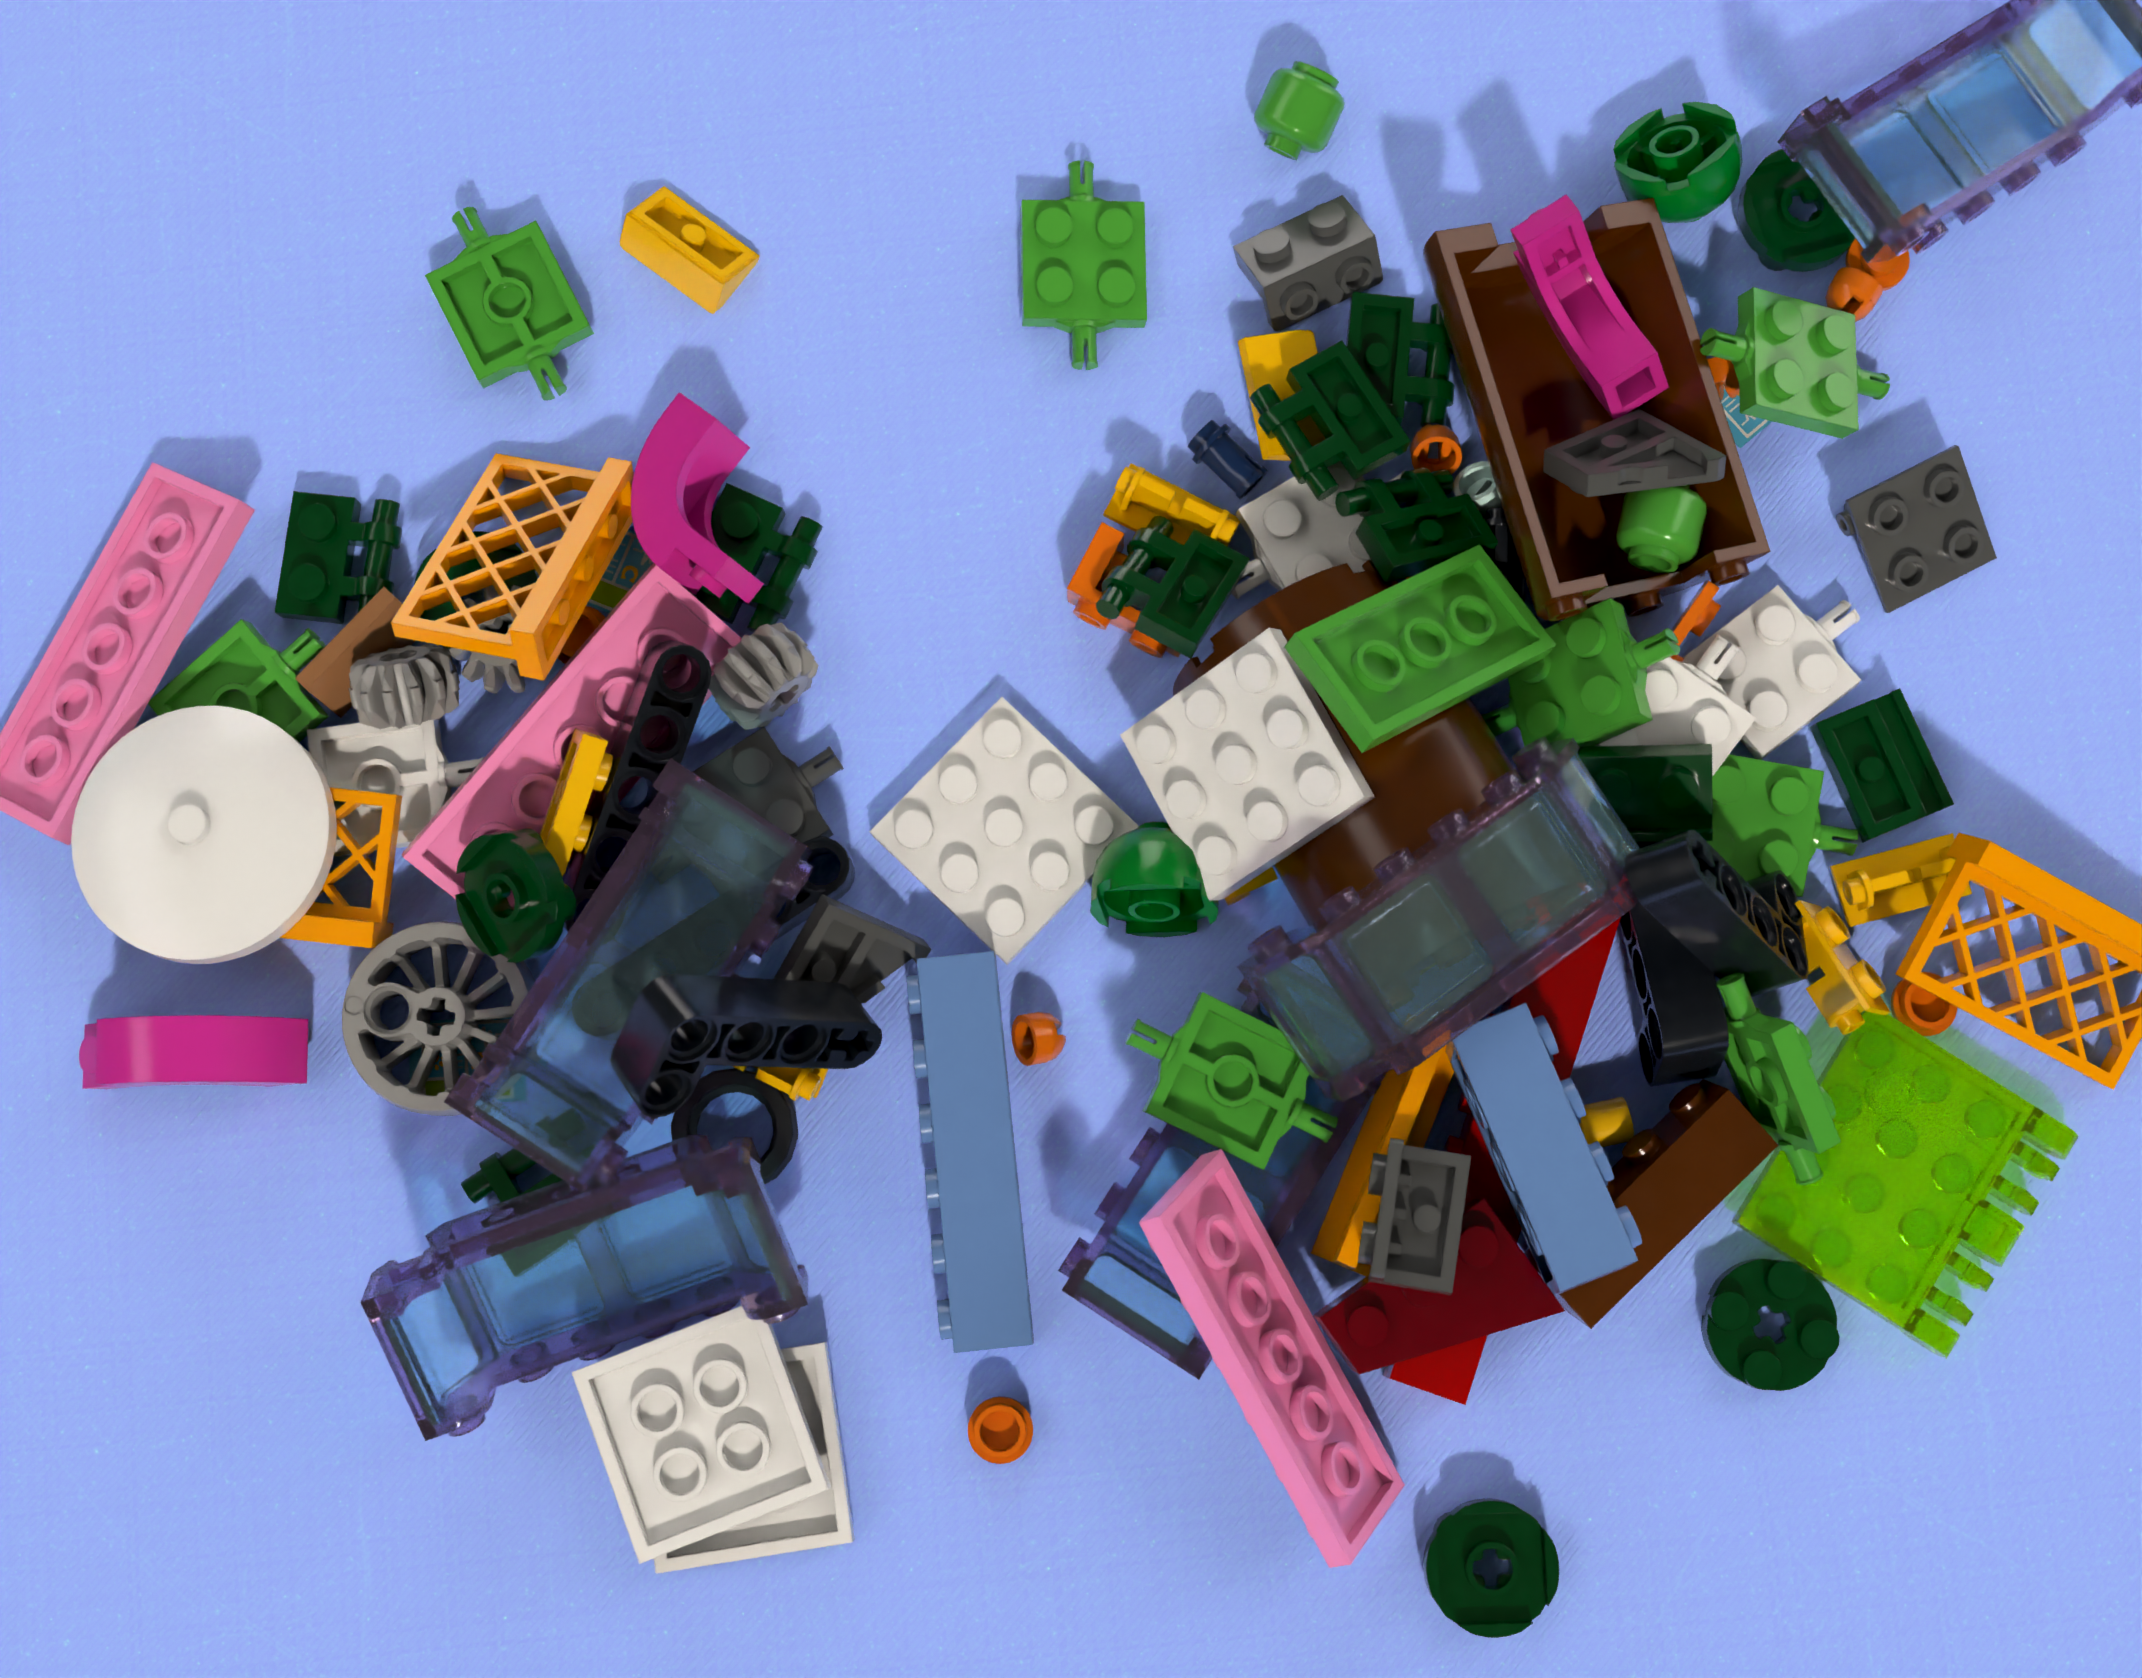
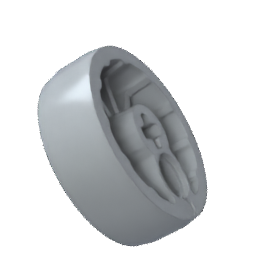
M438 921L418 924L403 929L383 940L369 952L357 967L349 982L343 1002L342 1032L344 1043L352 1064L360 1077L377 1095L387 1102L411 1112L431 1116H457L471 1113L502 1098L522 1079L529 1069L538 1050L542 1035L543 1007L541 995L534 976L525 961L518 963L507 962L509 959L501 954L490 957L495 961L498 972L467 995L478 966L486 953L482 952L473 943L462 923ZM451 944L464 945L468 949V953L453 986L450 987L447 947ZM430 947L432 948L435 987L433 988L428 985L411 961L412 955ZM399 966L413 987L384 982L395 968ZM509 983L513 994L511 1006L477 1010L478 1004ZM402 995L409 1005L408 1017L400 1027L390 1030L381 1021V1007L386 1000ZM446 1009L455 1013L453 1025H443L440 1030V1027L431 1024L433 1012L439 1013ZM515 1017L514 1030L510 1041L486 1032L478 1026L479 1022L485 1020ZM377 1035L388 1041L404 1043L381 1059L374 1038ZM476 1037L504 1049V1056L492 1071L472 1045V1038ZM425 1045V1049L410 1082L404 1085L393 1076L392 1069ZM458 1049L461 1050L480 1076L476 1084L460 1091ZM441 1052L445 1091L438 1093L436 1096L426 1095L423 1093L424 1086Z

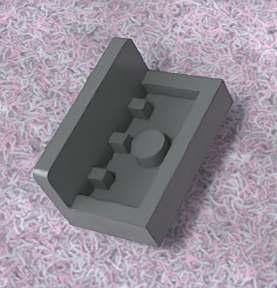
M1343 195L1317 205L1299 216L1271 229L1264 230L1258 235L1233 246L1237 265L1263 299L1268 323L1276 332L1350 298L1352 292H1363L1383 281L1375 234Z
M1390 1138L1387 1155L1373 1153L1367 1194L1381 1196L1377 1223L1363 1221L1357 1263L1371 1265L1368 1282L1446 1295L1452 1294L1471 1162L1470 1155L1404 1145V1140Z

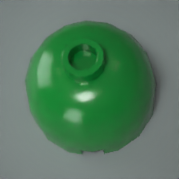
M1696 101L1682 103L1684 113L1674 114L1664 118L1662 108L1647 113L1624 130L1615 141L1613 151L1616 158L1614 162L1616 175L1628 202L1654 198L1661 222L1689 223L1705 217L1729 198L1735 190L1743 163L1742 145L1732 114L1717 104Z
M1147 822L1140 825L1138 829L1122 834L1104 848L1096 861L1092 878L1090 913L1100 924L1108 928L1110 916L1116 920L1126 922V934L1164 938L1197 932V920L1206 916L1210 925L1217 920L1219 900L1209 901L1193 850L1172 832L1168 823Z

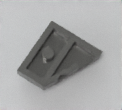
M1637 409L1545 449L1543 472L1570 487L1576 493L1582 494L1585 497H1594L1719 481L1724 478L1726 455L1647 412Z
M822 894L773 979L841 983L852 991L860 1003H866L885 989L881 982L912 958L916 964V959L927 958L932 949L924 939Z

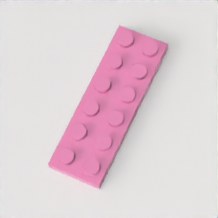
M154 462L151 463L0 733V811L67 845L71 844L75 809L88 777L106 752L135 728L255 511L253 508L235 497Z
M652 563L402 852V857L456 900V894L465 892V872L456 874L457 865L462 852L470 842L480 836L503 830L532 829L540 835L575 728L599 735L607 740L608 744L605 753L610 754L643 661L651 648L660 642L669 640L691 645L703 652L709 660L712 677L715 665L727 656L728 649L735 647L742 638L679 582L661 570L655 563ZM684 654L674 655L667 660L663 667L662 675L668 688L680 687L687 682L691 673L690 661ZM708 689V691H707V693H706V696H705V699H704L703 704H704V703L709 699V697L712 695V693H711V691H710L709 689ZM663 715L650 717L644 722L640 732L642 744L647 748L660 746L669 735V724ZM641 776L630 777L622 783L618 792L619 803ZM594 789L592 790V793H591V796H590V799H589V802H588V805H587V808H586V811H585V814H587V815H588V813H589L591 804H592V802H593V799H594V796H595V793H596L597 790H594ZM572 850V853H571V856H570L569 861H570V860L572 859V857H573V854H574V851H573V850ZM512 890L510 895L507 897L511 907L515 905Z
M1219 1149L1202 1154L1139 1221V1224L1148 1239L1151 1249L1160 1260L1180 1297L1183 1307L1192 1318L1212 1355L1214 1363L1224 1376L1244 1413L1246 1421L1255 1432L1275 1469L1278 1479L1287 1490L1306 1525L1309 1535L1314 1539L1329 1568L1351 1565L1405 1484L1223 1150Z

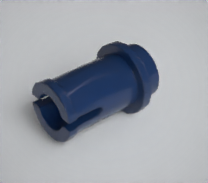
M1211 420L1193 437L1187 447L1195 454L1192 460L1196 464L1203 461L1241 500L1263 479L1268 470L1264 466L1261 467L1228 435L1231 428L1227 424L1220 427L1214 420Z

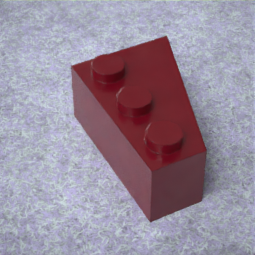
M1483 1198L1473 1199L1464 1205L1453 1292L1451 1295L1368 1282V1275L1316 1312L1313 1317L1350 1369L1358 1374H1363L1561 1313L1565 1310Z

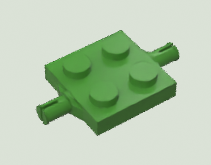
M1080 160L1068 164L1069 197L1060 200L1022 199L1021 201L1022 326L1054 327L1064 332L1072 333V368L1082 370L1085 346L1086 370L1098 367L1097 333L1112 328H1144L1147 322L1144 202L1106 201L1094 197V164L1084 160L1081 184Z
M463 208L473 228L472 231H470L460 211H457L452 216V222L456 225L467 248L463 249L452 262L426 274L425 277L478 382L484 389L516 372L529 370L543 400L555 399L545 379L546 376L549 377L557 394L561 396L566 392L567 386L563 383L552 359L561 350L593 335L594 332L537 221L535 220L509 234L492 235L489 237L477 214L476 208Z
M1752 287L1738 296V327L1735 335L1709 328L1704 332L1700 341V345H1705L1700 348V352L1703 355L1729 360L1734 365L1739 382L1741 414L1841 439L1859 430L1858 394L1880 400L1886 396L1890 388V384L1886 383L1890 380L1888 374L1862 369L1857 364L1855 314Z
M1609 598L1578 615L1569 617L1546 628V632L1555 642L1556 646L1544 659L1508 677L1510 686L1509 703L1486 714H1481L1495 737L1518 727L1521 731L1528 764L1544 769L1577 754L1578 747L1598 745L1652 721L1653 718L1645 691L1647 667L1673 655H1678L1680 653V646L1676 644L1679 641L1670 628H1666L1656 635L1637 642L1630 634L1623 605Z
M241 619L150 699L148 705L158 716L178 709L195 706L232 707L251 712L269 720L300 743L307 736L308 729L317 728L329 716L295 677L326 645L323 641L319 640L321 638L314 631L307 628L302 635L280 652L268 644L251 622Z
M1729 754L1712 777L1713 841L1707 842L1746 882L1780 870L1789 879L1796 896L1803 897L1809 861L1816 852V849L1853 856L1857 844L1836 841L1832 838L1855 841L1858 840V830L1821 824L1818 806L1824 771Z
M1743 973L1725 976L1716 983L1726 1005L1724 1011L1728 1025L1729 1046L1724 1060L1742 1104L1773 1140L1778 1143L1780 1149L1785 1151L1796 1183L1799 1185L1812 1184L1824 1176L1814 1152L1820 1154L1837 1145L1841 1140L1832 1120L1836 1116L1833 1101L1826 1090L1817 1083L1809 1063L1812 1057L1811 1046L1804 1033L1793 1022L1764 1015L1759 1008L1755 1007Z
M1204 992L1198 993L1184 1024L1172 1036L1142 1022L1138 1018L1134 1022L1131 1030L1153 1040V1043L1133 1033H1129L1125 1044L1160 1060L1158 1063L1157 1081L1142 1110L1143 1112L1262 1170L1265 1169L1278 1140L1291 1129L1292 1125L1321 1139L1325 1143L1331 1138L1332 1131L1311 1122V1119L1330 1128H1336L1338 1117L1332 1116L1304 1102L1306 1080L1319 1055V1049Z

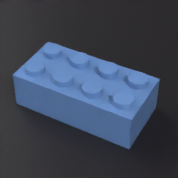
M1524 1003L1450 1033L1445 1052L1542 1279L1554 1296L1623 1269L1638 1261L1634 1248L1642 1244L1640 1232L1626 1205L1615 1208L1606 1187L1609 1181L1614 1180L1613 1171L1600 1143L1596 1141L1588 1145L1579 1123H1581L1580 1118L1586 1116V1111L1572 1079L1567 1078L1560 1081L1553 1066V1055L1559 1051L1545 1017L1540 1015L1532 1018L1527 1004Z

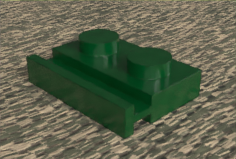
M1900 688L1887 695L1819 721L1809 727L1855 828L1858 830L1862 843L1954 805Z
M1712 744L1578 747L1580 843L1659 842L1688 830H1695L1706 841H1713Z

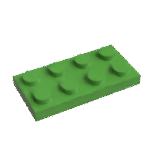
M1479 544L1294 633L1284 648L1361 753H1364L1544 659L1556 644Z

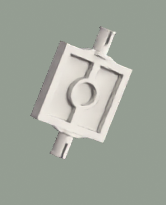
M1338 461L1327 469L1339 485V488L1324 500L1318 501L1307 483L1299 484L1295 477H1292L1239 508L1235 514L1251 540L1255 559L1248 563L1240 580L1247 576H1250V578L1235 587L1232 592L1233 596L1239 599L1243 594L1267 580L1280 591L1308 576L1348 563L1353 573L1365 571L1362 565L1371 559L1355 534L1363 517L1359 514L1347 517L1341 516L1337 511L1335 500L1339 492L1352 490L1357 482L1366 479L1361 476L1353 480L1342 462ZM1406 470L1402 471L1401 474H1399L1398 476L1392 478V479L1389 480V481L1400 479V478H1401V475H1402Z
M1777 585L1683 657V662L1695 666L1715 640L1717 634L1726 639L1728 643L1740 649L1739 653H1736L1716 682L1721 685L1729 699L1756 717L1755 721L1740 739L1741 743L1755 759L1762 760L1860 683L1861 679L1837 653L1832 641L1853 624L1860 621L1859 614L1856 609H1853L1835 623L1852 606L1846 600L1840 601L1837 606L1815 621L1813 618L1803 614L1780 586Z
M1717 634L1715 640L1695 666L1668 657L1647 667L1645 691L1653 720L1595 746L1712 744L1713 777L1756 719L1751 713L1729 699L1721 685L1716 682L1736 653H1739L1740 649L1728 643L1726 639Z
M439 719L422 722L421 725H407L400 729L397 727L378 729L362 723H353L307 730L309 753L319 765L329 787L402 795L396 848L409 846L451 797L452 787H460L485 758L480 757V759L449 763L442 750ZM334 801L335 810L346 802ZM361 804L341 820L361 847L379 834L382 806ZM337 835L334 857L352 854Z

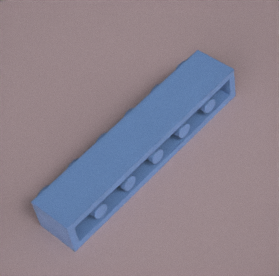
M994 951L916 959L918 975L906 976L910 1014L922 1013L924 1039L913 1040L912 1045L916 1079L928 1077L930 1103L919 1104V1123L922 1143L934 1142L936 1168L925 1169V1186L928 1208L940 1207L942 1233L931 1234L934 1273H946L949 1298L937 1300L941 1340H953L954 1353L1033 1345L1034 1334L996 955Z

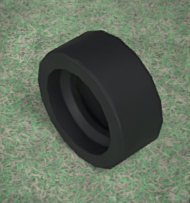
M737 1068L713 1071L699 1079L693 1094L686 1104L674 1112L671 1122L673 1150L684 1171L703 1186L731 1193L756 1190L776 1179L793 1157L798 1139L796 1111L786 1093L756 1079V1073L741 1071ZM741 1092L754 1096L765 1105L772 1118L773 1136L769 1149L759 1161L746 1168L728 1169L717 1166L705 1156L698 1143L697 1126L701 1113L712 1100L726 1093Z

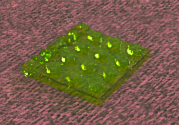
M1863 1011L1860 1014L1864 1018L1865 1023L1855 1031L1844 1035L1817 1080V1083L1826 1090L1833 1101L1836 1116L1832 1120L1841 1140L1840 1143L1820 1154L1814 1152L1824 1176L1812 1184H1797L1786 1153L1778 1146L1731 1222L1890 1323L1922 1347L1947 1359L1959 1340L1960 1334L1920 1307L1924 1303L1949 1320L1961 1326H1967L1974 1313L1957 1298L1947 1295L1934 1286L1943 1269L1958 1277L1962 1283L1973 1289H1980L1985 1292L1989 1289L1994 1280L1993 1276L1954 1250L1960 1244L1981 1259L1995 1266L2002 1267L2025 1227L2018 1220L1986 1201L1988 1193L2020 1213L2033 1215L2039 1205L2038 1200L2024 1188L2002 1177L2000 1173L2010 1159L2021 1168H2024L2030 1175L2038 1179L2053 1181L2060 1169L2058 1165L2020 1141L2021 1138L2045 1153L2065 1160L2079 1136L2066 1125L1891 1015H1880Z

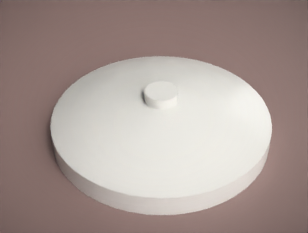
M195 706L164 713L134 728L115 743L93 769L80 794L72 824L71 848L75 875L87 903L96 916L109 930L127 943L157 957L180 963L212 964L226 962L254 953L273 943L288 932L313 905L328 877L334 858L337 836L336 810L329 785L317 762L296 739L276 724L251 712L232 707Z

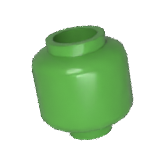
M1295 61L1292 68L1276 70L1272 74L1254 113L1255 124L1268 135L1264 146L1292 160L1298 159L1301 150L1308 153H1318L1324 150L1345 105L1344 98L1336 90L1339 81L1325 71L1300 61Z
M1690 485L1626 493L1616 537L1618 546L1628 555V562L1649 572L1670 573L1675 572L1679 564L1687 563L1697 555L1707 510L1705 500L1697 492L1689 489Z

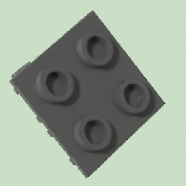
M1954 445L1845 500L1844 511L1836 515L1838 526L1844 535L1851 536L1855 533L1857 534L1885 613H1890L1997 558L1958 445Z

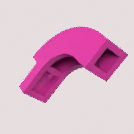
M1566 194L1547 207L1535 211L1525 221L1512 228L1510 231L1517 246V250L1513 253L1535 300L1576 369L1611 418L1614 420L1626 415L1668 389L1669 386L1657 351L1633 322L1611 288L1597 261L1580 211Z
M679 392L654 425L637 461L631 489V515L634 530L641 547L650 560L696 595L700 588L704 586L720 598L728 588L749 604L764 583L721 551L712 533L711 517L713 505L722 484L750 447L714 416Z
M224 1015L137 1016L97 1019V1023L85 1024L84 1040L79 1050V1063L83 1070L82 1089H118L159 1085L270 1087L307 1084L308 1019Z

